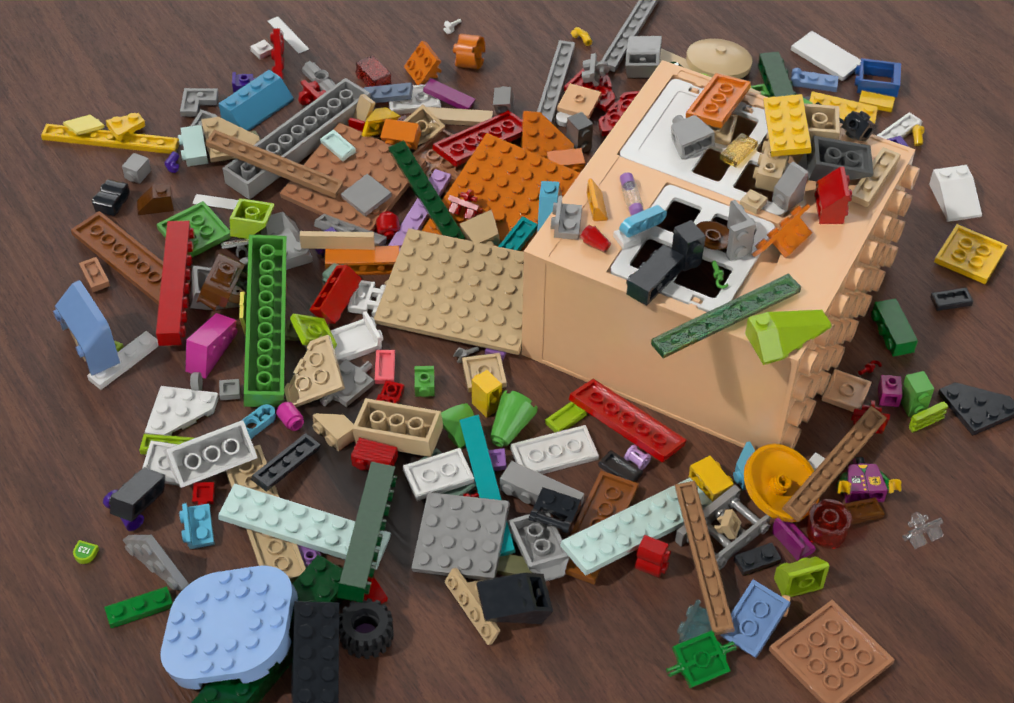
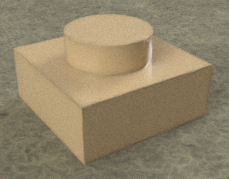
M750 189L740 200L739 205L757 214L766 205L768 198Z

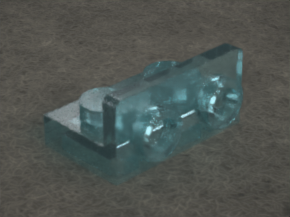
M698 599L694 606L690 604L686 612V617H688L686 622L682 621L677 631V634H680L679 643L711 631L707 611L700 607L701 601Z

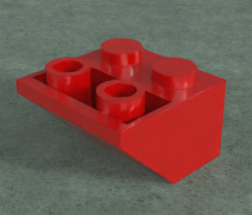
M844 167L837 168L817 181L814 198L819 224H843L845 216L849 214L848 202L852 201V190L848 188L849 175H846Z

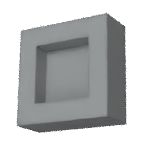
M239 379L219 380L220 400L240 399Z

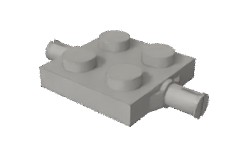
M345 359L339 364L345 389L320 399L321 404L326 406L329 402L335 400L348 407L374 385V380L366 374L368 370L373 368L372 364L367 361L361 367H357Z

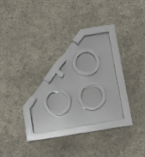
M128 535L123 539V542L126 544V551L145 564L152 573L157 574L171 589L183 590L189 585L152 535Z

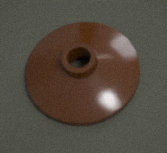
M703 221L696 225L706 236L704 247L712 250L727 248L729 229L713 221Z

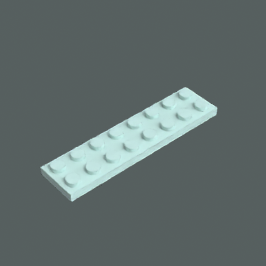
M688 478L680 483L690 482L692 480L691 478ZM675 485L562 540L561 548L586 576L637 550L644 535L659 539L682 527L684 522ZM697 486L702 509H705L712 501Z
M235 483L218 518L234 525L342 559H346L355 521ZM380 531V534H383L381 547H376L379 550L377 563H372L376 570L390 539L391 533L387 531Z

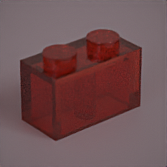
M373 55L356 62V76L365 83L366 87L391 85V73Z

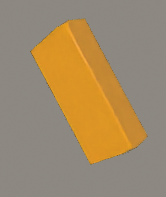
M589 178L586 193L592 219L594 221H606L608 216L602 192L593 179Z

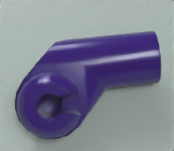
M172 152L164 163L167 170L171 173H176L179 169V164L175 163L179 158L177 152Z

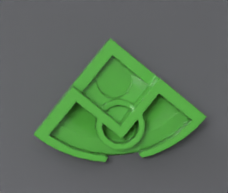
M467 403L441 412L443 428L448 432V438L460 449L466 446L460 420L474 416L471 407Z

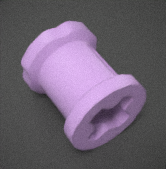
M634 444L627 450L624 459L630 460L639 469L643 470L650 462L651 455L643 453Z

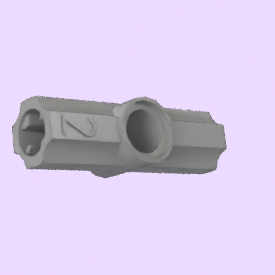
M309 61L305 63L302 72L312 82L316 81L319 84L320 91L325 90L327 92L336 85L329 78L326 70H321L314 62Z

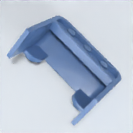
M78 280L72 283L55 305L56 310L53 311L56 320L60 322L62 330L70 329L78 343V346L75 347L80 358H85L90 374L93 376L120 364V360L105 317L82 282Z

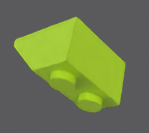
M239 198L230 217V236L249 239V235H254L266 227L275 204Z
M818 557L802 558L790 564L783 563L776 568L774 579L782 596L794 597L823 589L829 564Z

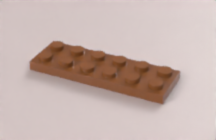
M600 471L570 536L629 508L638 490L639 483ZM569 557L565 574L595 585L602 568L585 576Z

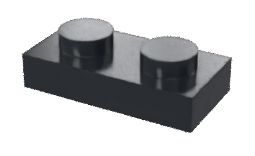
M772 542L734 556V561L743 576L780 564L782 560Z

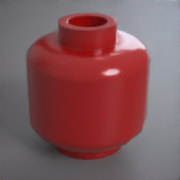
M390 211L382 212L376 219L377 233L386 236L388 240L393 239L396 232L400 230L398 216Z

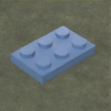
M752 580L731 613L734 632L719 636L729 642L733 641L734 645L757 658L791 603L757 581Z

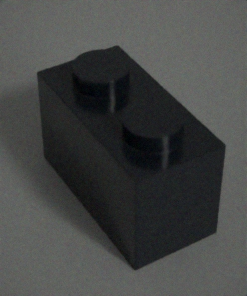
M692 220L674 227L672 249L684 255L682 269L684 272L701 265L706 236Z

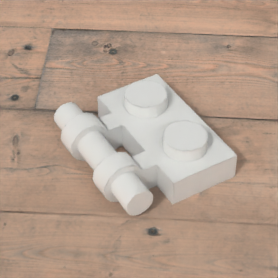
M361 280L358 289L350 298L348 312L363 314V312L370 309L373 310L372 316L374 317L386 285H381L379 289L375 288V282ZM372 297H376V301H372Z

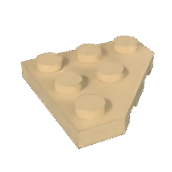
M220 117L201 119L206 141L213 130L252 145L260 141L258 135ZM207 147L211 163L235 159L232 156Z
M329 335L309 342L307 352L303 359H300L293 372L295 373L284 388L287 402H292L295 407L345 389Z

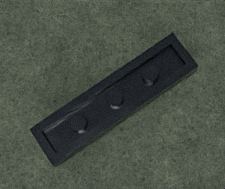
M305 433L252 475L251 480L267 492L320 449L321 444Z

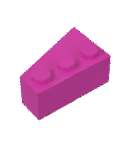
M216 313L187 339L186 372L191 374L193 372H201L202 378H207L237 335L235 319Z

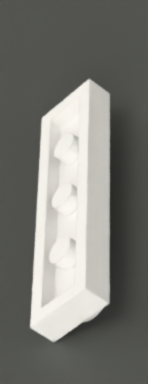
M145 331L117 352L120 364L93 376L89 373L87 375L88 380L102 390L159 346L158 340Z

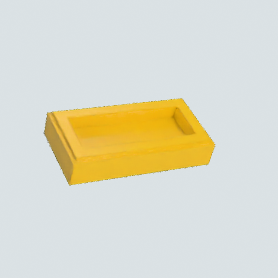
M862 90L859 103L876 106L881 111L892 112L895 97Z

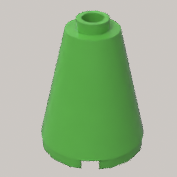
M505 390L502 393L490 435L494 445L498 447L508 446L536 415L538 407L531 405L532 400L516 391H511L509 394Z

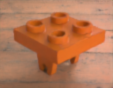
M425 41L420 42L404 65V68L417 85L426 84L430 77L438 78L436 73L442 72L438 67L441 60Z

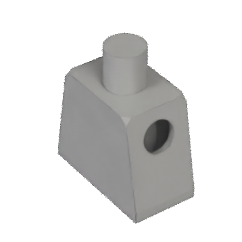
M677 115L673 118L671 138L682 159L715 146V132L697 116L693 115L684 119L682 115Z

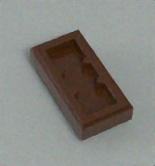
M876 497L841 504L839 507L848 525L881 519L885 515Z

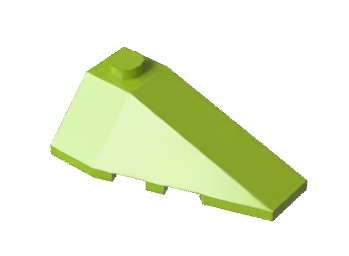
M823 310L765 312L748 317L745 335L762 364L766 365L785 359L790 352L800 349L805 342L815 339L830 329L832 324Z

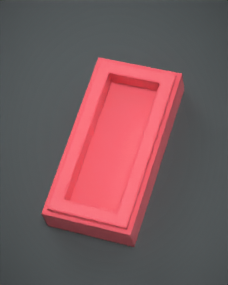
M376 350L375 384H384L385 380L395 381V350Z

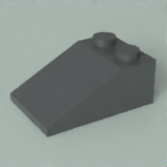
M813 136L811 153L806 154L809 180L817 182L839 167L845 168V173L849 175V180L873 176L871 145Z

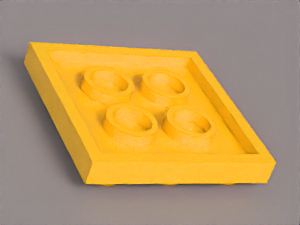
M956 224L935 257L934 263L986 284L1008 245Z

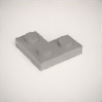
M184 88L180 108L181 116H197L200 105H217L218 89Z

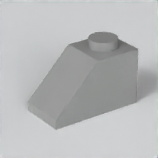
M794 161L791 162L774 187L772 202L786 212L803 200L808 171Z

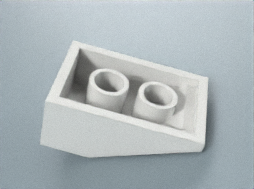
M967 165L933 169L929 185L947 222L982 216L974 179Z

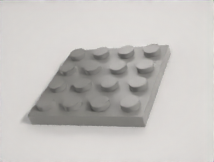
M428 492L412 563V571L448 576L452 568H457L464 578L479 580L496 578L510 506L509 501Z

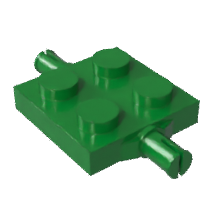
M713 630L672 647L677 659V665L666 668V672H670L667 675L671 677L681 673L685 677L690 689L731 671L726 661V653L736 650V645L733 646L735 644L733 641L721 645L717 641Z

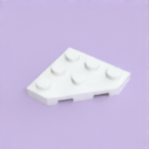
M161 386L145 434L172 436L173 432L193 425L202 416L213 414L219 399L218 393Z

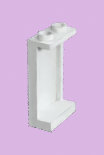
M367 311L363 312L362 320L331 330L337 343L334 351L338 364H341L345 359L350 361L382 349V332L376 329L375 320L368 315Z

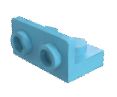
M187 503L182 504L183 511H179L180 521L185 526V530L181 531L183 543H187L189 549L215 545L210 505L203 504L188 507Z

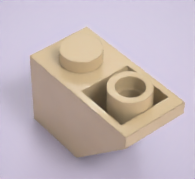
M319 413L313 415V429L317 434H321L325 438L329 446H334L340 451L355 441L352 430L354 424L344 415Z

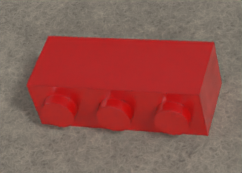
M336 265L309 310L316 317L324 318L327 324H335L340 319L344 308L349 304L351 296L358 289L362 278L348 265Z

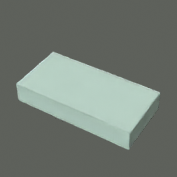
M334 129L320 138L321 143L342 161L356 153V148Z

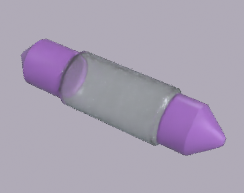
M629 172L623 173L620 176L621 189L627 209L632 216L644 211L643 203L633 174Z

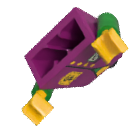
M864 457L854 458L853 464L848 466L847 472L841 474L836 484L838 488L837 493L845 492V503L875 497L878 502H884L888 490L889 493H893L894 490L902 491L901 480H890L879 470L876 464H866Z

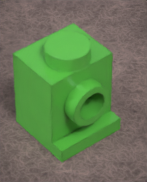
M415 366V397L435 396L434 366Z

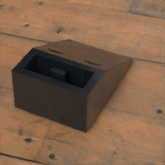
M520 573L478 581L476 583L486 622L542 624L553 612L544 574Z

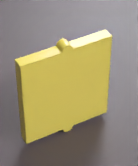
M92 115L63 122L64 126L76 135L104 128V124Z
M240 292L239 319L246 336L247 300L245 293Z

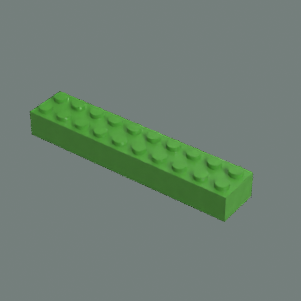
M249 235L244 407H260L265 404L279 407L280 404L284 403L287 236Z

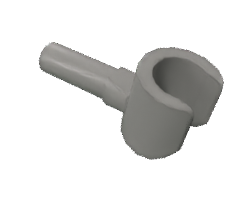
M474 347L468 350L458 348L453 357H459L457 362L462 363V358L479 351V348Z

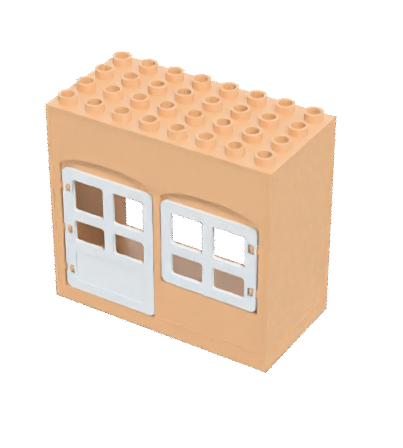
M662 60L562 198V203L582 205L578 240L554 238V229H551V218L556 217V215H553L552 212L524 250L522 355L585 382L595 379L623 398L744 448L746 442L750 441L755 451L768 444H780L794 449L801 433V429L798 426L801 421L808 423L816 405V401L813 398L816 393L823 395L830 380L831 374L825 372V370L828 371L830 367H838L845 347L839 344H843L844 341H852L859 321L853 318H857L858 315L863 317L866 315L872 300V296L867 294V292L872 290L878 292L885 276V271L880 269L881 266L890 268L895 260L898 247L890 243L891 241L898 242L905 226V221L899 220L897 217L898 215L903 217L906 215L912 200V195L904 191L905 188L912 190L920 168L912 165L915 149L871 134L866 142L857 139L853 140L845 134L846 130L841 127L843 124L840 123L838 140L871 145L872 162L883 147L897 152L901 156L868 208L851 201L848 202L849 214L845 216L843 224H819L814 198L816 181H811L807 177L803 200L787 212L772 202L773 191L755 187L756 179H753L755 167L759 168L757 165L760 154H764L762 152L764 141H768L766 140L767 125L763 98H768L766 96L748 91L732 114L738 115L730 146L715 143V146L682 159L671 138L672 120L677 115H682L684 119L686 118V111L712 77ZM806 154L790 155L786 169L794 161L808 171ZM629 172L633 174L636 187L633 190L625 191L622 189L620 176L623 173ZM589 178L593 179L602 192L608 216L606 221H594L592 219L586 193ZM861 178L849 180L848 188L853 191ZM752 189L768 198L766 205L757 214L744 209L756 223L752 253L757 249L755 245L762 239L767 240L769 238L767 234L775 227L777 229L780 227L779 222L787 216L789 218L792 216L790 212L799 205L801 207L806 204L811 206L800 218L813 233L786 258H784L773 243L755 257L751 253L732 261L728 259L726 253L704 247L703 260L708 262L716 260L719 266L732 271L724 284L728 283L727 288L721 289L716 298L708 297L673 282L675 278L647 306L626 294V281L631 274L638 270L632 267L631 263L648 239H652L672 247L673 232L654 226L638 233L642 238L641 244L623 250L613 237V233L619 230L621 223L626 218L631 216L629 206L633 203L642 204L644 210L659 205L667 211L673 201H678L701 210L694 221L697 225L703 221H712L715 217L728 220L730 201L736 200L740 203L744 195ZM588 225L596 226L611 242L610 248L605 253L583 243L580 235ZM777 311H824L832 324L831 328L815 339L808 340L803 344V347L793 350L789 353L788 357L780 361L763 365L745 335L747 320L751 316Z

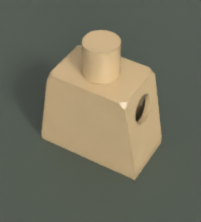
M492 210L460 223L462 233L468 241L493 246L501 243Z

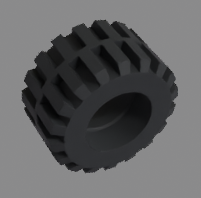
M367 598V601H363V603L352 601L349 603L350 607L345 606L343 613L339 615V637L344 650L347 649L348 654H355V657L359 659L361 656H364L365 659H370L369 656L372 655L375 658L379 656V652L382 654L386 652V647L391 646V640L394 637L393 618L385 604L381 605V601L378 600L372 602V598ZM361 624H372L377 627L369 633H360L355 630Z

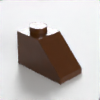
M170 184L151 186L137 200L138 215L174 211Z

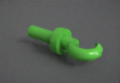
M716 260L712 261L711 264L715 271L713 274L714 278H718L716 286L720 289L727 288L728 283L726 285L719 284L723 280V270L719 269Z

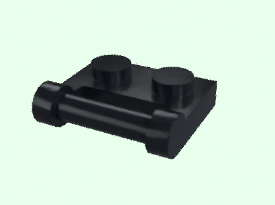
M542 487L534 508L530 512L529 521H539L562 529V532L569 533L581 506V500ZM541 510H542V511H545V512H548V513H551V514H554V515H557V516L566 518V520H565V521H562V520H559V519H556V518H553V517H550V516L541 514L540 512H541Z

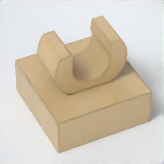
M733 509L725 510L724 516L717 518L721 525H716L714 528L719 534L725 533L728 539H736L741 521Z

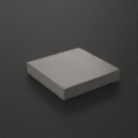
M366 174L341 193V197L366 217L392 197V194L369 174Z

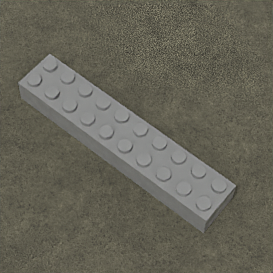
M345 78L254 146L299 163L321 145L320 138L332 131L338 123L348 126V120L354 116L360 94H365L370 98V92ZM237 158L223 167L225 184L249 200L281 177Z

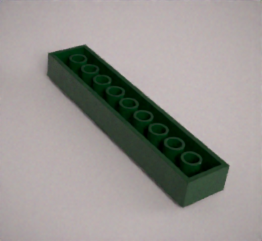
M317 555L293 583L298 601L336 602L340 605L344 599L338 598L337 594L343 569ZM293 612L288 635L291 639V646L280 664L276 662L273 667L268 669L269 674L244 684L240 678L209 682L191 703H259L292 663Z

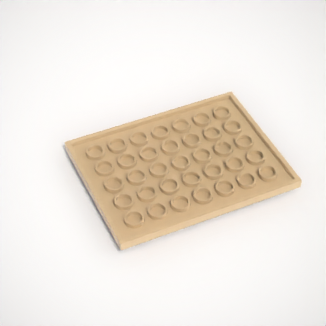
M408 228L375 313V323L519 355L522 347L524 252Z

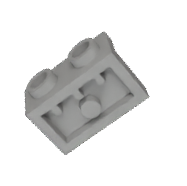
M558 195V202L553 203V215H556V217L551 218V229H554V238L578 240L582 205L564 204L560 195Z

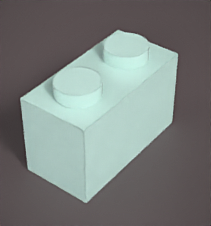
M202 126L180 128L182 135H178L179 143L184 146V150H181L182 160H186L187 167L208 164Z

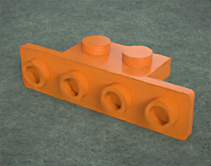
M809 204L803 207L799 205L790 212L792 214L790 218L788 216L779 222L780 227L778 229L775 227L767 234L769 237L767 240L762 239L755 245L757 249L752 253L753 257L765 251L772 243L784 258L789 256L813 233L800 218L811 206Z

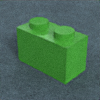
M924 371L905 376L900 403L908 417H912L929 407L934 387Z

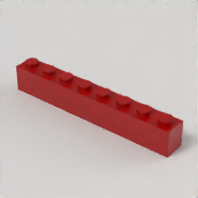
M167 221L156 327L159 346L182 345V339L186 337L184 323H187V311H185V308L189 306L186 295L190 293V285L188 283V280H191L189 266H192V255H190V252L194 250L191 239L195 238L194 228H191L190 221Z

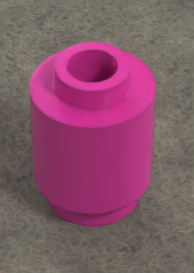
M284 402L279 405L276 414L286 428L291 431L300 429L304 424V420L292 402Z

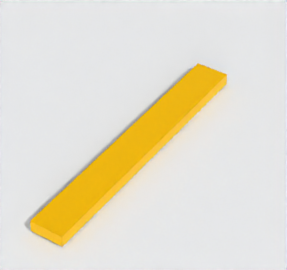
M46 124L41 134L42 140L166 154L177 152L180 144L179 138L136 133L131 135L126 133L122 135V140L117 141L108 130H95L76 135L74 132L69 131L66 126Z

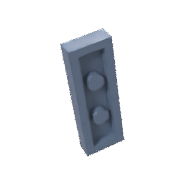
M412 83L364 87V89L370 92V98L375 103L411 100L413 85Z

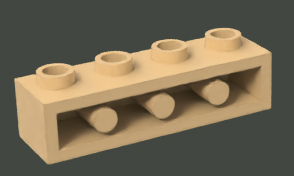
M767 132L766 140L768 141L763 143L762 152L764 154L759 155L757 163L759 168L755 167L753 179H756V188L774 192V187L785 172L790 155L771 157Z

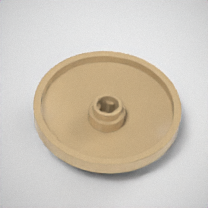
M703 39L690 45L687 50L686 62L693 71L705 73L710 77L718 73L741 79L749 74L752 67L750 53L742 46L728 40Z

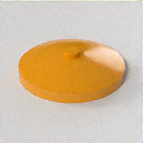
M768 444L758 448L746 461L744 468L745 486L753 502L765 514L774 519L779 517L783 522H796L782 508L810 477L814 469L794 449L780 444ZM819 499L802 517V519L807 517L815 510V508L818 505Z

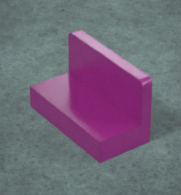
M779 517L774 520L772 533L797 561L814 553L816 547L793 522H783Z

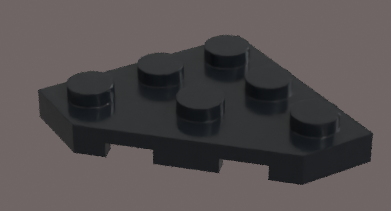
M956 382L938 391V395L972 436L1014 418V400L1010 396Z

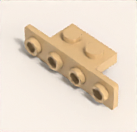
M452 568L445 580V584L487 645L492 644L500 633V629L495 622H486L484 620L476 585L478 581L467 582L457 568Z

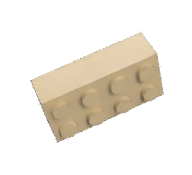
M365 398L352 430L356 443L359 437L398 447L400 452L432 457L443 429L441 411Z

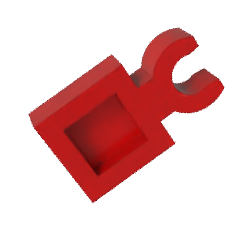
M193 483V505L214 504L215 483Z

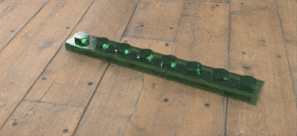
M788 273L652 338L651 345L662 358H666L800 293L801 286Z

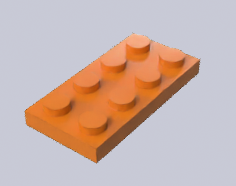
M715 73L686 111V118L695 115L707 125L722 128L749 91L751 82Z

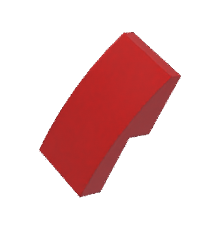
M385 380L382 392L378 394L376 400L399 404L405 389L404 384Z

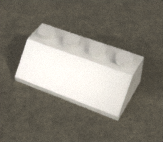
M243 420L164 450L169 466L180 488L258 458Z

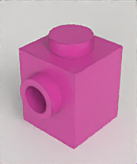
M881 375L878 385L880 406L899 407L902 398L901 376Z

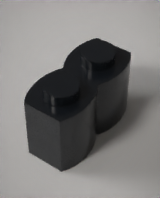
M110 179L106 180L101 185L100 191L92 199L95 212L100 211L103 214L116 216L122 204L129 197L128 183Z

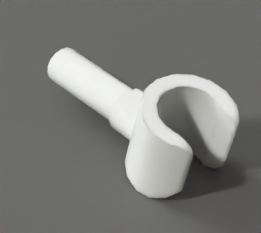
M461 19L451 23L446 21L444 23L446 28L443 30L447 34H451L454 31V26L461 23Z

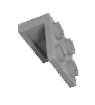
M736 200L730 201L727 225L729 237L726 256L732 261L752 253L756 223L745 212L742 205H739Z

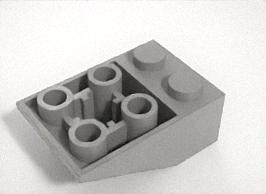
M629 36L626 52L627 78H650L661 63L662 36Z

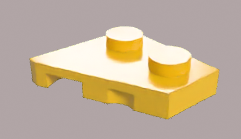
M130 113L127 116L113 117L106 120V126L117 141L122 140V135L127 132L131 135L136 130L145 127V120L139 113Z

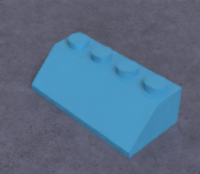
M268 70L219 103L221 118L250 131L292 102L294 97L281 77Z

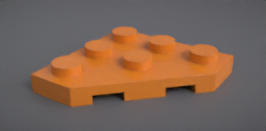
M523 111V149L546 158V152L574 149V144L541 112Z

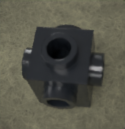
M852 111L845 117L844 124L841 127L846 130L845 134L851 139L866 142L877 125L869 120L870 116L867 113Z

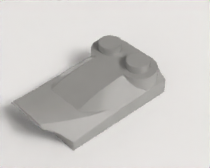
M284 212L271 215L266 227L261 230V235L287 236L286 270L313 262L309 249L301 248L300 231L296 223Z
M541 511V512H540L541 514H544V515H547V516H550V517H551L550 513H548V512H545V511ZM529 515L508 520L512 539L517 543L529 570L532 573L544 574L545 581L563 577L569 556L560 546L562 539L557 528L539 521H529Z

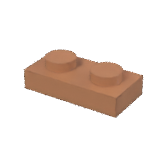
M97 257L79 263L92 292L110 286L109 280Z

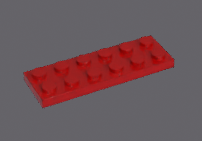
M508 110L434 143L432 150L457 167L468 162L486 133L507 142L522 137V119Z
M591 379L569 396V401L662 463L685 446V438L595 379Z

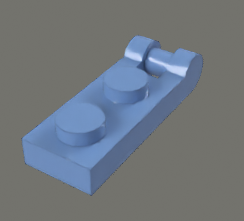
M794 68L791 81L792 85L796 87L836 92L839 76L805 72L800 68Z

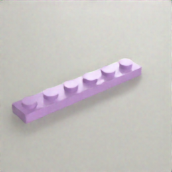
M435 169L429 181L439 197H441L452 178L451 174ZM418 198L402 222L400 230L396 232L388 246L399 245L400 251L408 228L419 231L422 229L429 215Z

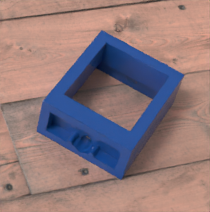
M861 58L860 65L856 66L855 75H858L855 77L854 86H857V93H861L863 90L897 98L900 88L901 63ZM863 75L890 77L891 82L863 79Z

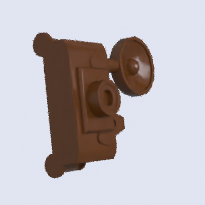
M219 253L196 302H201L214 310L213 312H215L218 305L225 308L228 302L240 304V292H244L245 296L246 292L238 287L237 283L240 278L247 281L248 273L243 271L245 264Z

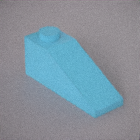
M541 181L537 232L553 212V203L558 202V195L561 196L562 194L560 182Z

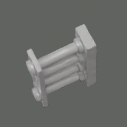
M736 485L732 486L703 509L709 534L725 547L718 554L714 552L719 570L725 566L727 560L760 533L764 534L770 528V516L766 514L759 519L739 502L741 489ZM729 508H735L754 524L747 530L740 526L738 531L739 537L733 542H730L724 535L719 534L711 525L719 516H724L725 510ZM684 525L677 530L675 540L681 547L687 542L689 543Z

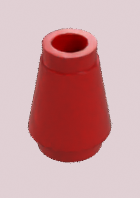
M588 225L580 235L583 243L604 253L611 246V242L596 226Z

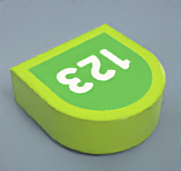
M79 540L73 550L74 558L80 564L90 563L98 553L99 547L98 545Z

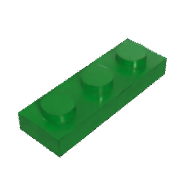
M166 586L105 606L104 608L110 628L112 629L169 610L173 603Z

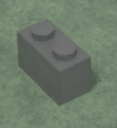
M583 112L568 117L566 137L574 144V149L581 148L582 153L591 150L593 123Z

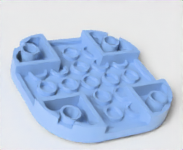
M255 566L207 574L185 587L172 604L161 647V662L170 677L181 687L201 689L203 683L240 678L244 684L269 674L268 669L273 667L276 662L280 664L291 646V639L288 635L294 602L298 601V596L289 577L276 567Z

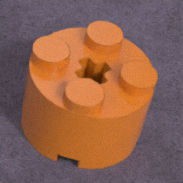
M459 34L458 42L453 46V53L456 54L455 66L480 69L484 62L482 52L486 50L485 39L478 35Z

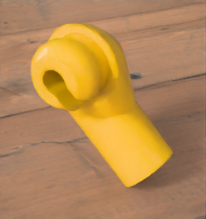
M579 27L571 31V35L575 39L580 36L586 46L592 44L593 41L586 31Z
M915 125L912 128L915 146L923 145L922 134H924L925 129L920 125Z

